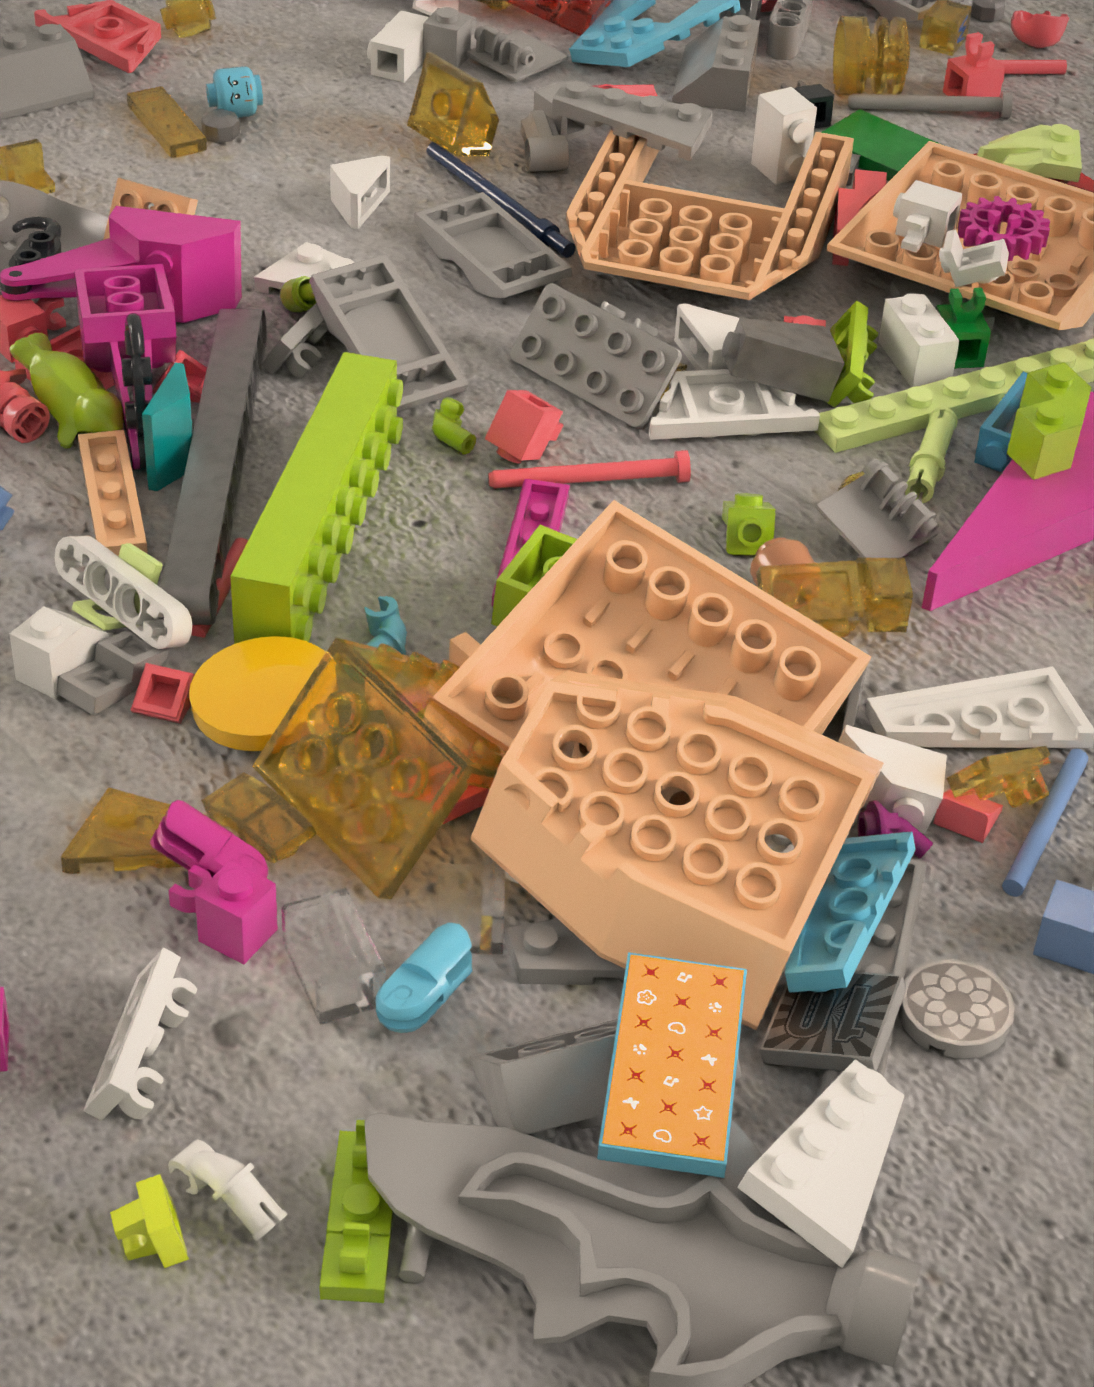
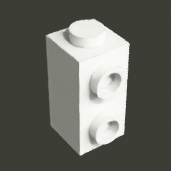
M400 11L368 44L367 57L371 60V75L404 83L423 63V23L429 17Z

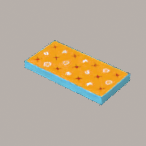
M628 952L599 1139L598 1160L721 1178L725 1177L747 969Z

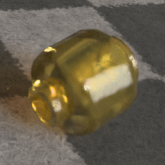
M165 0L166 7L160 9L166 29H174L176 35L181 38L208 32L212 27V20L216 19L211 0Z

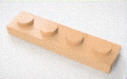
M124 430L78 434L79 451L95 539L117 556H119L121 545L131 543L148 554Z

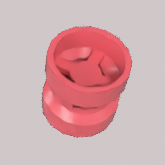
M15 382L1 384L0 427L4 428L11 437L21 443H29L39 438L48 427L50 420L49 410L46 405L30 396L26 389Z

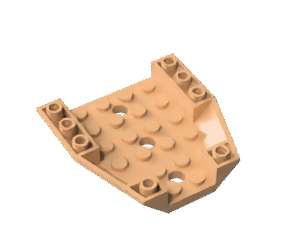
M566 671L547 682L503 757L472 832L471 840L591 950L609 962L626 969L629 952L747 969L741 1024L757 1030L779 984L792 950L860 808H863L884 763L736 696ZM566 742H579L588 749L589 754L583 758H570L564 755L559 747ZM667 788H680L690 796L691 801L685 805H673L663 798L661 792ZM773 834L783 835L792 842L794 850L788 853L775 852L768 847L765 838Z

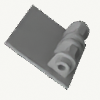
M489 25L479 26L475 30L476 48L466 52L468 57L480 62L482 66L491 68L506 76L507 79L516 82L524 81L531 75L551 69L554 65L568 60V55L519 30L505 34L500 33Z
M874 458L863 468L862 471L865 473L863 476L817 503L815 508L866 563L879 574L937 536L940 532L937 530L939 524L935 521L937 515L933 511L931 512L919 499L916 500L918 495L914 491L905 496L903 493L906 491L908 484L903 481L895 486L899 478L889 468V464L887 462L880 463Z

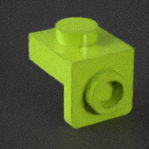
M738 493L735 494V501H723L722 520L727 525L725 549L728 554L756 555V551L760 546L774 539L776 509L769 502H763V495Z

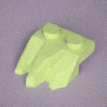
M1041 124L993 140L988 145L981 146L977 153L979 157L1047 178L1078 182L1082 170L1079 130H1074L1064 124H1054L1052 126Z

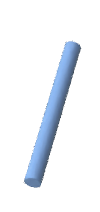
M1072 749L1066 757L1002 884L1003 890L1008 895L1015 897L1022 895L1088 763L1089 757L1085 751Z

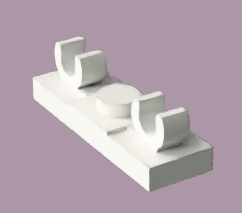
M164 947L137 976L84 1107V1112L101 1121L117 1104H119L125 1114L134 1119H143L152 1110L154 1102L143 1097L137 1088L152 1095L162 1084L164 1078L151 1068H138L141 1059L148 1060L153 1055L163 1037L164 1028L158 1026L159 1021L168 1027L177 1028L188 1016L189 1011L178 1006L173 999L186 1005L197 992L196 986L190 981L183 978H173L181 957Z

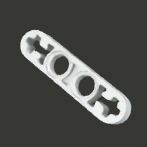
M88 535L63 537L58 542L55 548V566L62 578L156 649L182 647L188 643L192 634V619L188 609L182 603L93 537ZM106 569L110 576L109 591L105 586L104 579ZM136 591L140 597L139 614L136 612L134 605Z

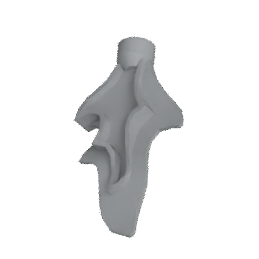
M380 1112L369 1115L364 1121L368 1179L397 1216L428 1236L497 1265L524 1281L536 1305L533 1345L565 1342L608 1321L647 1327L657 1345V1357L650 1371L648 1387H743L786 1359L840 1346L842 1352L893 1368L895 1366L921 1264L873 1249L863 1252L855 1247L848 1261L841 1268L737 1188L747 1170L762 1154L733 1118H731L724 1178L598 1160L597 1157L588 1156L506 1127L422 1121Z

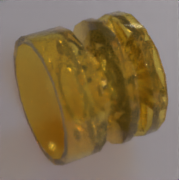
M841 15L836 27L833 50V83L835 93L842 95L862 94L867 78H870L873 94H883L886 86L887 94L900 95L903 91L910 60V43L906 19L904 17H893L889 26L887 18L879 16L873 33H870L867 17Z

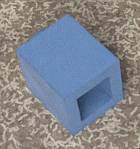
M1056 879L1042 917L1033 955L1094 974V891Z

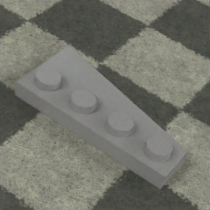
M564 81L552 100V113L592 127H598L604 123L611 127L614 135L626 139L631 135L641 136L647 139L648 147L660 151L665 148V145L679 150L678 157L688 161L692 160L712 125L713 118L712 110L702 109L697 104L667 102L658 96L649 95L643 97L628 94L618 88L603 89L589 86L583 81Z
M558 919L506 927L505 943L519 984L593 985L596 978H616L624 981V968L599 957Z

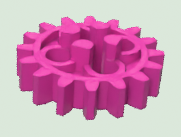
M995 196L994 201L989 202L981 197L978 199V204L968 202L966 209H961L957 234L959 238H964L963 245L965 247L978 246L1004 239L1009 252L1008 261H1013V257L1016 255L1027 260L1030 253L1039 255L1041 254L1042 247L1046 248L1050 231V220L1043 218L1044 212L1042 210L1032 211L1031 203L1019 205L1016 198H1011L1008 202H1005L999 196ZM1006 222V233L1000 234L1001 223Z

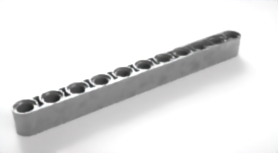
M220 309L160 586V588L188 609L192 625H213L216 619L220 592L217 589L216 580L222 578L228 553L261 374V364L263 363L266 347L267 323L264 309Z

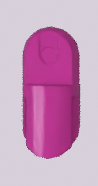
M175 800L170 804L166 815L162 818L150 840V844L155 850L187 871L195 864L207 870L211 877H213L230 860L266 879L269 869L267 863L258 850L181 800Z

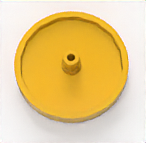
M280 636L249 639L222 649L201 665L192 679L189 690L193 717L196 725L204 735L220 745L243 751L276 750L295 745L312 737L331 721L330 708L339 707L342 697L338 668L327 652L310 642Z

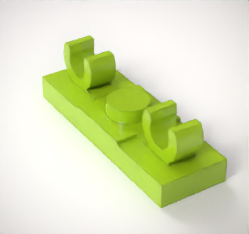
M857 300L830 329V333L845 363L829 402H827L834 408L846 396L854 404L869 400L874 396V393L869 389L874 385L875 381L863 372V366L867 358L877 349V344L873 341L878 337V332L867 325L868 307Z
M356 1119V1131L339 1130L319 1285L321 1300L384 1303L394 1212L368 1179L365 1120Z

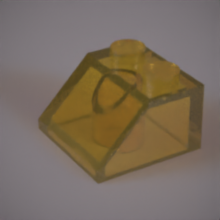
M426 52L407 126L455 156H489L499 118L483 83L434 53Z

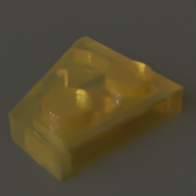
M108 787L61 855L62 872L80 874V864L114 862V871L137 870L144 866H154L157 868L181 867L155 850L150 844V840L162 818L166 815L170 804Z

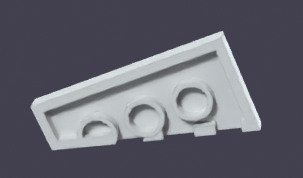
M1054 667L867 698L865 715L876 734L918 747L1093 748L1094 746L1093 726Z
M855 1059L747 1170L737 1188L843 1268L854 1251L905 1095L891 1086L880 1073L868 1069Z

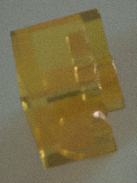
M857 557L851 599L856 602L857 612H864L868 632L907 631L913 592L905 558Z

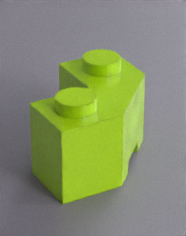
M1065 362L1027 373L1020 406L1016 412L1007 454L1033 480L1070 469L1092 387Z

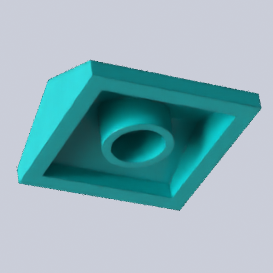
M176 362L142 413L148 490L159 491L184 476L193 436L190 392L184 364Z

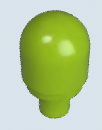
M301 276L284 283L280 291V300L286 309L291 312H303L310 310L317 303L309 282L310 277Z

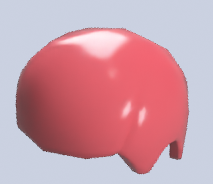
M1019 10L1013 13L1011 29L1017 39L1030 47L1038 49L1050 47L1060 41L1069 17L1067 14H1062L1060 17L1051 16L1049 11L1033 15Z

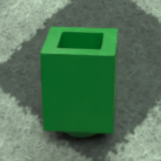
M974 288L973 297L968 302L962 303L963 297L959 289H950V304L936 305V310L959 339L954 369L984 367L991 334L990 328L981 312L985 306L986 295L982 288Z

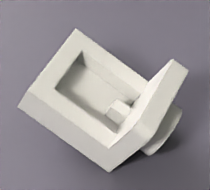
M956 229L947 231L944 247L939 250V257L943 271L951 273L955 287L976 282L981 284L989 283L1000 276H1004L1006 273L1009 252L1004 239L963 249Z

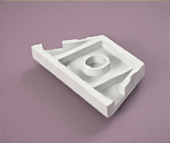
M729 369L677 371L670 381L669 390L664 393L660 401V409L657 416L652 417L650 421L649 437L650 440L691 437L714 438L727 435L756 436L763 433L818 431L820 415L814 408L803 411L795 404L796 394L793 392L731 376Z

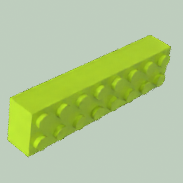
M343 352L230 576L234 644L249 639L271 636L291 637L309 642L313 627V617L315 613L321 614L323 612L327 596V586L329 583H336L342 553L349 554L353 542L355 525H362L366 513V501L368 497L374 498L377 492L380 470H387L391 457L392 444H399L402 436L403 418L397 417V407H399L402 399L403 381L397 379V360Z

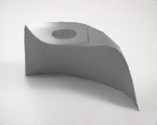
M0 180V196L4 197L9 203V214L5 220L0 222V272L9 268V260L21 244L28 239L30 233L44 231L42 229L30 228L15 233L12 230L13 225L24 218L41 216L56 220L62 228L60 237L62 252L103 240L108 221L107 216L62 201L38 189ZM8 241H16L17 247L13 250H8L3 246Z

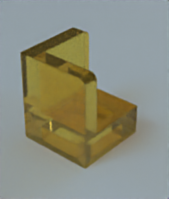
M38 139L0 147V180L23 184L46 194L56 191L55 182L44 169L42 144Z

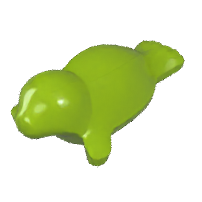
M43 333L30 334L28 337L15 341L9 349L12 356L30 371L31 384L37 398L46 405L49 413L59 423L57 438L61 447L64 449L71 448L77 434L123 430L124 414L121 401L116 395L105 390L96 374L82 360L66 352L53 351L48 336Z

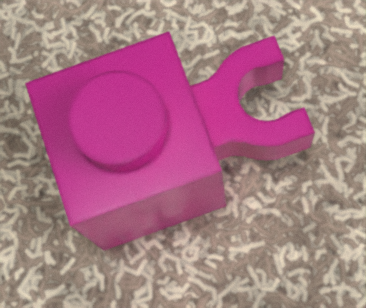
M230 860L213 877H211L207 870L194 864L188 870L189 886L194 889L186 890L174 884L168 890L171 907L185 913H196L198 941L243 965L278 930L276 883Z

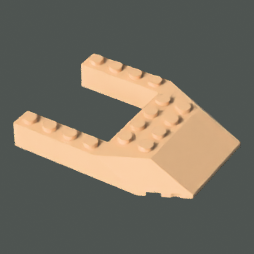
M610 130L566 212V221L583 268L751 300L819 258L835 216L838 189L845 188L848 181L854 138L815 132L785 208L643 183L659 150L648 147L646 138L631 135L626 139L614 135L613 131Z

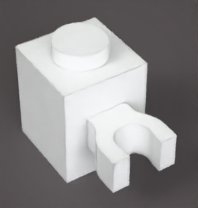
M915 180L906 193H900L894 205L893 216L898 218L895 234L905 237L902 240L901 248L917 252L922 243L942 248L947 231L955 230L957 227L963 193Z

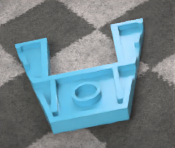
M614 0L569 48L571 60L575 63L630 67L664 50V41H681L691 36L690 28L702 22L705 27L720 20L719 13L723 11L738 12L741 10L739 0H700L671 22L659 23L653 22L650 18L633 21L634 18L656 4L655 0Z

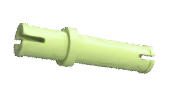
M941 408L932 411L919 451L914 453L909 463L910 476L906 482L908 487L905 495L914 491L918 495L917 500L920 493L924 492L922 503L931 500L934 495L936 482L940 481L945 473V456L958 423L957 415L948 408H945L942 418H939Z

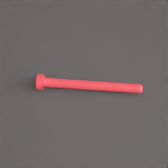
M688 450L675 451L674 458L493 470L488 473V483L490 487L496 489L522 487L524 479L569 484L675 476L677 483L690 482V457Z

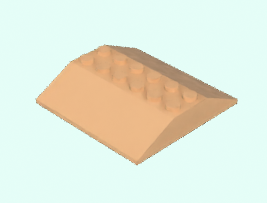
M929 141L827 244L828 252L948 293H950V289L958 288L962 297L969 300L973 297L974 288H982L986 295V306L1057 330L1083 327L1094 313V193ZM915 180L963 193L960 211L961 209H966L968 202L978 204V199L981 197L989 202L994 201L995 196H999L1005 202H1008L1011 198H1016L1017 204L1031 203L1032 211L1042 210L1044 212L1043 218L1050 220L1046 248L1042 247L1041 254L1039 255L1030 253L1027 260L1020 258L1018 255L1014 256L1013 261L1007 262L1005 275L985 284L976 282L955 287L951 273H945L942 269L939 247L922 243L917 252L901 248L902 240L905 237L895 234L898 218L893 216L894 205L899 194L906 193ZM1006 222L1001 223L1000 234L1006 233ZM959 238L963 249L970 248L963 245L964 238Z
M613 500L432 697V704L507 752L547 682L566 671L736 696L822 735L869 664L871 656ZM570 741L559 747L561 752L570 758H583L589 754L588 749L579 742ZM667 788L661 792L663 798L673 805H685L691 801L690 796L680 788Z

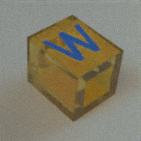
M937 0L924 14L919 47L953 56L966 40L972 6L949 0Z

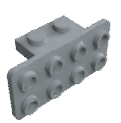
M554 283L547 284L543 289L510 351V357L515 362L637 429L643 428L648 422L678 367L682 354L677 348L656 338L659 330L646 322L636 318L632 325L623 320L626 314L624 311L608 302L603 301L599 308Z

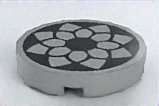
M959 959L932 960L916 967L904 980L906 992L898 1011L902 1027L917 1044L928 1050L929 1046L932 1045L935 1048L944 1050L943 1056L955 1059L980 1058L998 1050L1005 1042L1007 1034L1011 1031L1015 1004L1010 989L995 973L977 963Z

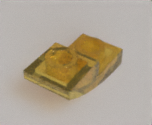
M244 772L201 800L210 819L237 831L241 840L254 847L265 860L273 864L294 855L303 843L316 835L314 826L294 806L270 787Z

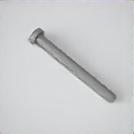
M1002 91L1000 97L851 94L848 96V106L852 109L999 112L1000 118L1011 117L1013 104L1011 91Z

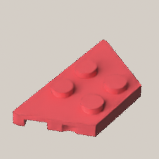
M113 0L67 6V15L52 16L45 9L34 12L36 26L61 24L76 40L78 48L127 73H132L161 38V26L159 23Z

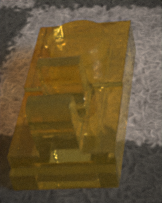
M1047 746L986 756L946 779L955 798L977 794L979 800H985L1004 792L1012 808H1017L1027 802L1031 805L1049 796L1048 788L1039 769L1051 763L1048 757L1050 752Z

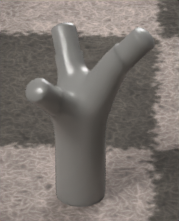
M406 1221L407 1236L399 1277L408 1283H420L424 1280L430 1248L436 1239L428 1236Z

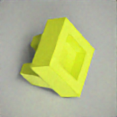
M159 1174L136 1182L139 1198L110 1212L115 1235L118 1240L122 1239L128 1261L158 1254L164 1268L189 1260L177 1211L161 1175Z

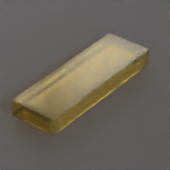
M162 86L127 93L128 107L171 158L207 150V141L204 134Z

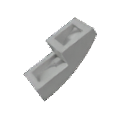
M130 629L98 642L94 661L59 675L56 693L88 713L95 715L119 702L138 688L145 664L161 666L168 658L169 649H156Z

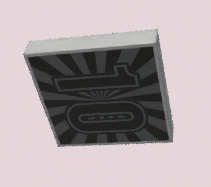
M855 971L847 988L831 989L825 992H789L786 983L759 1049L763 1063L844 1071L856 1059L868 1069L877 1072L906 992L903 975Z

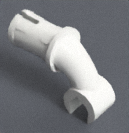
M194 1140L168 1163L170 1173L177 1168L189 1176L191 1186L186 1190L187 1193L197 1194L206 1185H209L215 1192L212 1198L216 1201L221 1197L253 1235L252 1238L255 1241L263 1237L287 1215L286 1211L278 1206L250 1172L254 1168L251 1162L246 1166L231 1157L216 1153L208 1144L201 1140Z

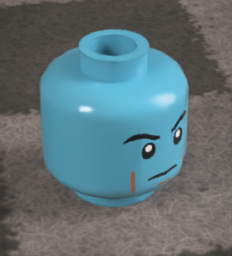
M246 66L217 69L213 74V83L206 84L209 107L216 106L217 110L232 111L236 113L238 118L253 116L257 111V106L263 105L260 76L253 75L252 70Z

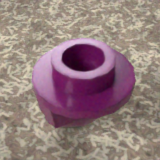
M878 800L869 801L866 810L858 815V837L912 831L916 848L914 855L918 859H921L933 845V842L911 823L899 817L898 813H890Z

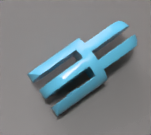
M446 923L437 927L381 985L375 999L376 1013L380 1023L388 1030L408 1033L419 1029L471 974V941L468 932L460 924Z

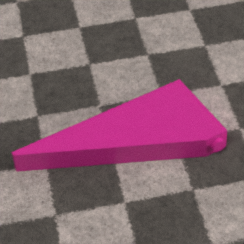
M1090 392L1071 468L1033 480L1012 459L929 569L921 608L932 611L1094 540V392Z

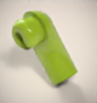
M444 398L440 409H436L434 412L433 433L438 439L460 453L468 454L476 444V436L461 427L462 420L460 416L464 412V405L453 398Z

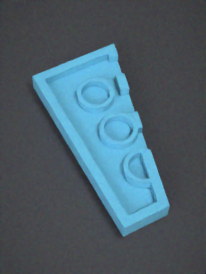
M912 831L846 838L786 963L785 977L789 992H825L831 989L847 988L916 850Z

